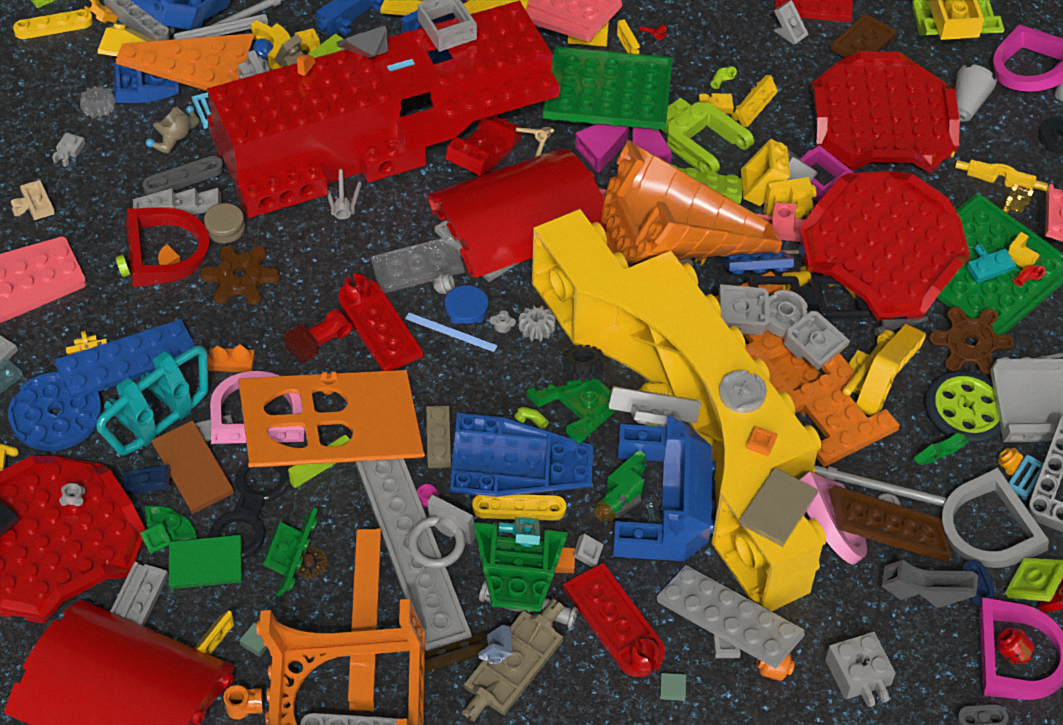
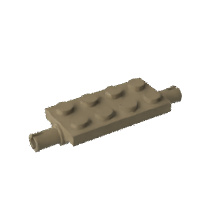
M551 599L543 612L536 616H532L526 611L519 615L510 627L513 654L498 664H491L483 660L464 684V688L475 695L462 711L465 717L469 718L471 716L470 720L475 722L487 705L503 715L508 712L563 642V636L552 628L553 621L564 610V606L560 602L555 604L557 600Z

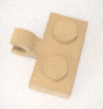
M40 180L21 185L20 190L23 198L11 200L12 211L15 216L22 215L27 209H29L34 220L54 215V208Z

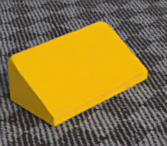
M228 610L220 615L194 649L211 655L234 626L232 612Z

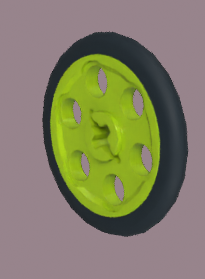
M955 371L944 374L930 385L925 400L927 413L934 425L945 435L952 437L956 433L966 434L970 440L969 443H982L990 441L1002 433L991 380L977 373ZM969 385L973 391L966 392L961 386ZM945 391L950 392L954 398H945L942 393ZM981 397H989L992 403H984ZM950 410L954 417L945 416L943 411ZM982 415L990 416L993 422L984 421ZM970 422L974 428L966 429L962 423Z

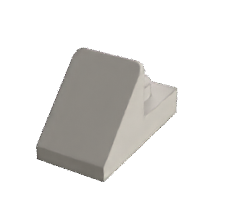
M792 0L785 2L774 10L780 22V25L774 29L776 33L792 44L798 43L808 35Z

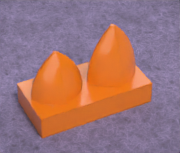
M241 344L237 345L234 349L222 348L219 345L210 348L208 371L241 373L253 371L255 351L247 350Z

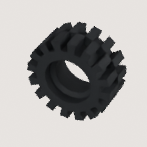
M579 345V348L573 346L571 349L568 348L563 354L564 374L568 375L570 379L573 378L575 381L581 379V382H585V379L592 381V377L597 379L604 372L603 352L595 346L590 348V345H586V347Z

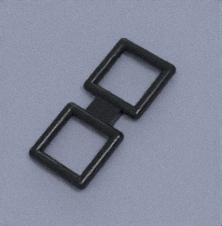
M750 276L748 278L749 287L759 288L758 285H791L792 292L800 295L807 303V310H818L825 319L868 318L870 316L868 305L857 294L856 298L860 309L827 310L820 284H841L831 276L811 277L812 287H800L796 276Z

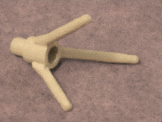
M542 127L541 129L516 128V131L535 134L536 139L539 141L536 157L541 155L543 146L551 136V133L554 132V129L550 127Z

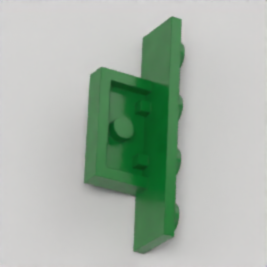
M315 507L305 516L300 531L282 522H279L276 526L262 565L283 575L276 592L278 597L286 590L290 591L295 583L296 578L293 575L302 564L303 558L300 557L301 553L308 547L310 538H308L309 532H312L317 524L318 519L315 516L318 509Z

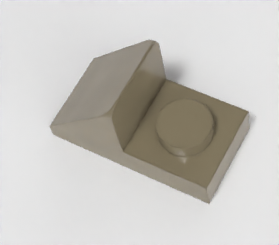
M298 34L280 47L274 58L280 65L288 66L297 63V58L303 54L299 48L302 39Z

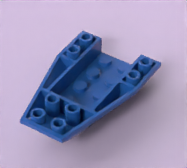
M457 413L450 492L500 497L591 487L593 445L584 442L577 444L571 438L503 417Z

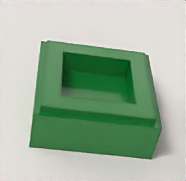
M162 522L139 532L149 554L168 546L169 542H171Z

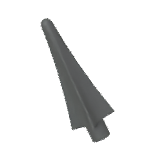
M928 317L882 320V325L876 327L874 333L876 336H879L882 331L890 330L896 335L905 324L913 327L927 321Z

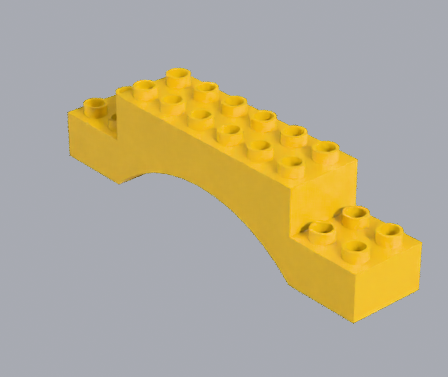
M581 209L534 227L532 285L573 344L582 345L583 347L590 345V348L595 346L597 349H601L603 355L631 368L649 382L665 383L668 389L671 390L672 396L700 401L701 405L697 422H689V424L712 446V461H716L715 475H712L713 480H715L716 516L712 545L750 600L772 612L811 593L815 573L820 567L819 558L822 546L826 544L825 532L815 518L807 520L803 516L783 547L740 525L739 522L775 468L798 480L809 472L815 474L814 464L817 452L821 450L820 437L811 425L803 427L795 416V406L789 394L785 391L778 393L770 383V373L764 361L760 358L753 360L745 350V339L739 328L734 325L728 327L721 318L722 312L717 299L712 294L705 296L700 290L698 278L693 267L688 263L682 265L672 251L628 267L622 253H612L608 248L607 237L601 224L598 222L591 224ZM744 370L748 371V374L758 375L765 382L767 389L763 405L749 413L734 412L727 408L719 396L720 384L727 374L733 371ZM755 426L778 434L769 457L746 449L747 442Z

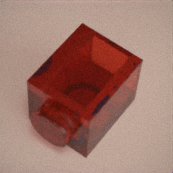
M303 324L284 334L285 348L300 365L319 354L317 339Z

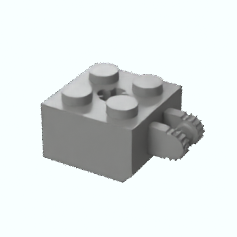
M875 632L829 646L825 660L845 699L862 695L867 706L872 707L875 705V699L871 691L875 690L883 703L889 700L886 687L892 685L896 673Z

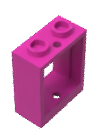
M820 145L813 150H809L800 158L810 167L818 163L836 177L825 186L816 179L811 181V184L815 185L816 197H812L816 202L822 199L841 176L847 173H854Z

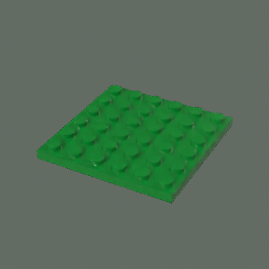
M555 47L552 73L560 85L559 97L545 100L543 118L666 130L673 57Z
M979 194L957 212L962 222L970 254L968 262L980 258L974 249L978 244H983L987 253H995L1003 249L1009 251L1012 242L1022 232L1028 235L1025 247L1040 255L1034 265L1045 267L1046 274L1041 279L1027 280L1022 286H1017L1014 283V278L1023 267L1016 264L1013 271L976 283L967 268V262L939 294L937 299L949 308H961L970 319L980 317L986 309L995 310L998 314V319L993 324L992 329L998 335H1005L1063 284V254Z

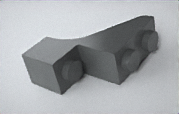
M900 560L884 567L882 587L900 600L920 594L934 606L940 608L976 596L978 575L972 571L922 570L908 564L904 560Z

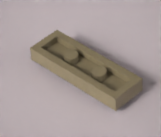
M449 406L426 407L428 468L451 467Z

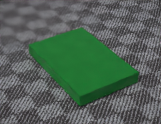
M241 535L169 542L170 589L242 582Z

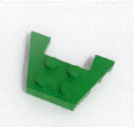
M592 377V381L585 379V382H581V379H578L577 381H567V385L555 387L551 384L543 390L535 391V388L527 390V397L538 408L559 399L580 418V420L566 426V433L577 444L584 441L616 411L608 407L611 390L594 377Z

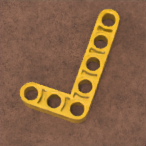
M905 324L876 355L856 403L864 414L873 416L881 411L894 377L920 349L926 336L925 332Z

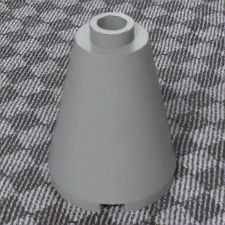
M966 65L958 70L955 93L961 122L971 120L996 86L997 80L992 78L993 73L982 66L972 65L965 68Z

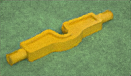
M957 160L955 166L957 169L967 171L968 176L991 183L996 181L997 176L1002 175L1005 178L1004 184L1006 187L1030 192L1033 191V188L1046 192L1049 184L1037 181L1036 176L1018 172L1004 164H987L975 160L967 163Z

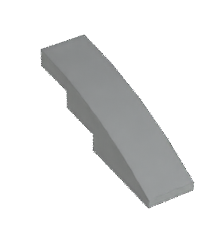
M171 188L133 199V208L169 207L184 210L192 215L207 212L217 204H221V192L218 188L198 193L193 188L175 193Z

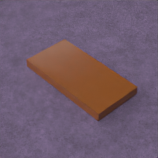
M193 420L151 440L162 463L170 467V477L191 514L234 494L232 486Z

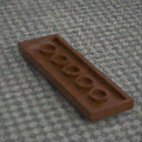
M836 485L828 490L839 530L945 562L952 557L939 517Z

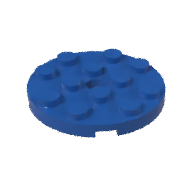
M50 372L32 378L20 387V392L10 401L8 419L14 435L23 444L37 450L53 452L73 447L88 438L96 429L97 420L102 413V405L98 392L72 400L59 372ZM54 408L61 409L57 416L49 412Z

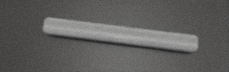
M266 14L183 31L175 33L174 40L221 36L252 29L251 24L255 20L268 24V18Z

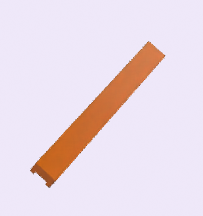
M381 528L357 529L352 632L378 630ZM377 654L350 656L349 711L374 712Z

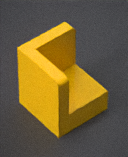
M1020 232L1010 245L1008 253L1015 264L1024 268L1028 265H1034L1040 255L1025 247L1028 235Z

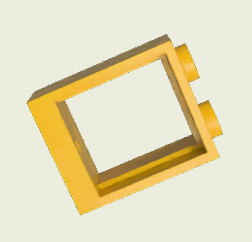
M770 139L741 168L743 199L761 206L766 199L768 183L786 181L790 177L787 146Z

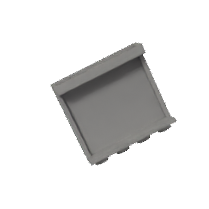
M1003 357L997 359L990 372L1003 442H1052L1056 428L1063 416V359H1053L1052 357L1032 359L1030 357L1010 359Z

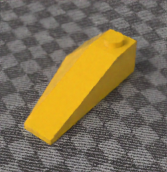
M114 23V26L106 28L98 48V53L117 56L121 45L124 43L154 40L133 29L126 28L125 24Z

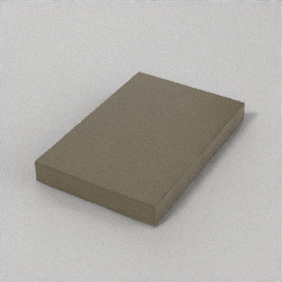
M775 468L741 517L739 524L783 547L817 496L818 489Z

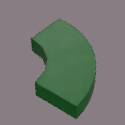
M956 433L943 442L931 444L915 456L914 459L920 465L936 462L935 457L940 459L944 456H949L968 444L970 440L966 434Z
M145 506L147 528L162 522L172 542L197 539L191 522L186 517L174 512V509L163 506Z

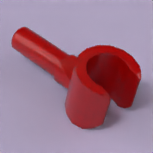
M660 25L657 29L644 26L639 28L640 31L653 34L657 40H661L667 35V33H664L667 30L665 25Z

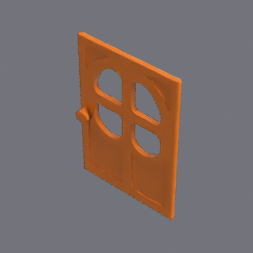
M407 370L337 374L334 371L331 374L322 372V374L238 378L249 468L425 457ZM318 391H322L327 395L336 392L346 400L347 406L338 412H316L312 394ZM287 393H296L300 396L302 407L300 414L269 415L264 411V407L278 396ZM342 424L347 426L353 435L350 441L342 446L326 447L320 444L317 427L319 425ZM302 426L306 432L307 446L305 448H293L282 445L270 438L267 431L275 427Z

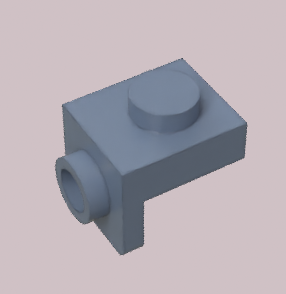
M501 625L487 635L488 647L480 651L478 656L479 659L486 660L491 664H498L513 654L510 627Z

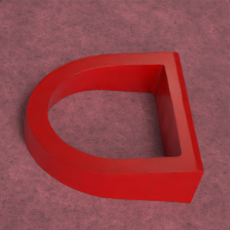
M169 207L127 209L126 228L132 287L178 281L194 273L203 264L208 253L209 235L206 227L197 217L184 210ZM161 225L179 226L192 233L197 240L198 248L196 252L182 262L166 265H142L138 228Z

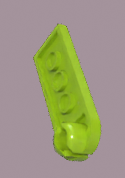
M672 165L734 202L741 204L742 178H738L735 175H719L713 171L701 172L694 168L683 169Z

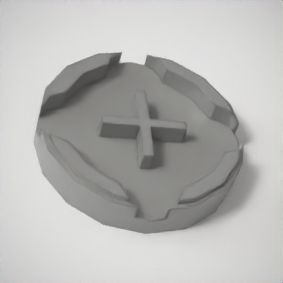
M744 370L733 371L727 374L719 388V396L722 403L732 411L739 413H749L759 409L765 402L767 392L765 382L758 375L748 374V371Z

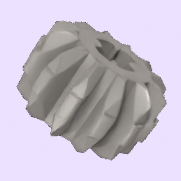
M534 305L531 309L525 308L524 313L519 316V330L523 332L524 338L530 337L531 342L534 339H538L541 342L543 337L549 339L551 333L555 331V317L550 309L544 310L543 305L540 308H536Z

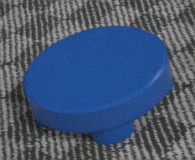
M462 285L452 289L445 298V311L450 317V321L454 324L482 322L488 311L487 295L478 287L471 285Z

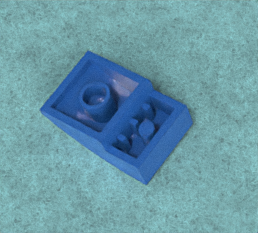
M114 64L113 87L115 103L150 102L168 98L179 93V86L176 81Z

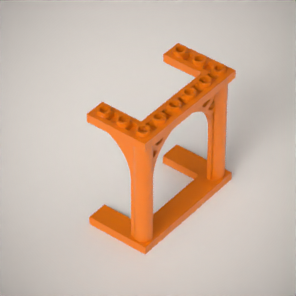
M400 600L399 623L402 628L343 633H310L295 630L280 624L271 610L261 611L260 620L256 623V630L272 656V665L268 667L271 686L267 689L269 711L265 713L266 725H297L294 713L297 692L308 674L320 664L342 656L410 651L408 720L396 719V725H424L425 629L411 600ZM305 657H308V659L315 657L311 663H308ZM292 661L302 663V672L292 673L289 670V664ZM288 677L294 679V684L290 687L287 686L290 685ZM287 703L291 704L289 708H286Z

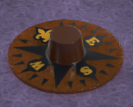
M307 547L301 553L300 557L303 558V561L295 573L304 578H313L320 575L327 566L325 553L319 548Z

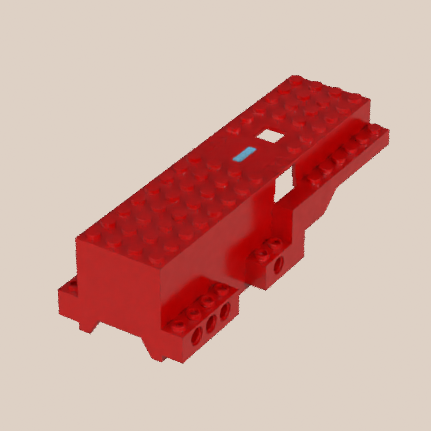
M520 0L470 14L477 24V39L449 48L448 51L453 59L438 64H433L427 53L437 48L424 28H419L387 37L388 52L367 58L345 49L314 58L315 64L306 76L298 74L297 63L207 88L211 112L210 115H207L209 133L216 146L219 158L224 159L234 181L242 209L244 208L248 219L328 195L327 183L339 180L340 169L343 170V179L363 173L367 183L425 166L427 146L456 138L473 121L559 97L560 85L552 73V53ZM455 18L434 25L437 30L460 22ZM430 92L433 108L400 117L401 100Z

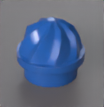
M264 38L258 39L253 46L257 56L263 59L268 58V53L273 49L272 43Z

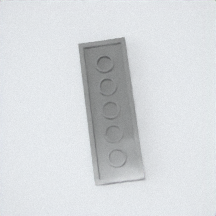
M687 565L657 595V602L775 669L805 636L804 629Z

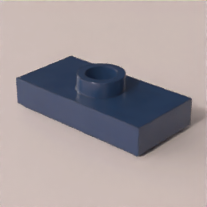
M168 465L126 471L123 476L122 488L127 495L169 489L171 469Z

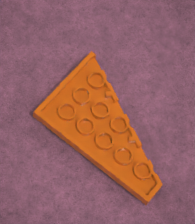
M254 34L124 43L121 45L117 55L116 64L207 91V88L240 79L237 74L238 65L246 62L247 52L250 51Z

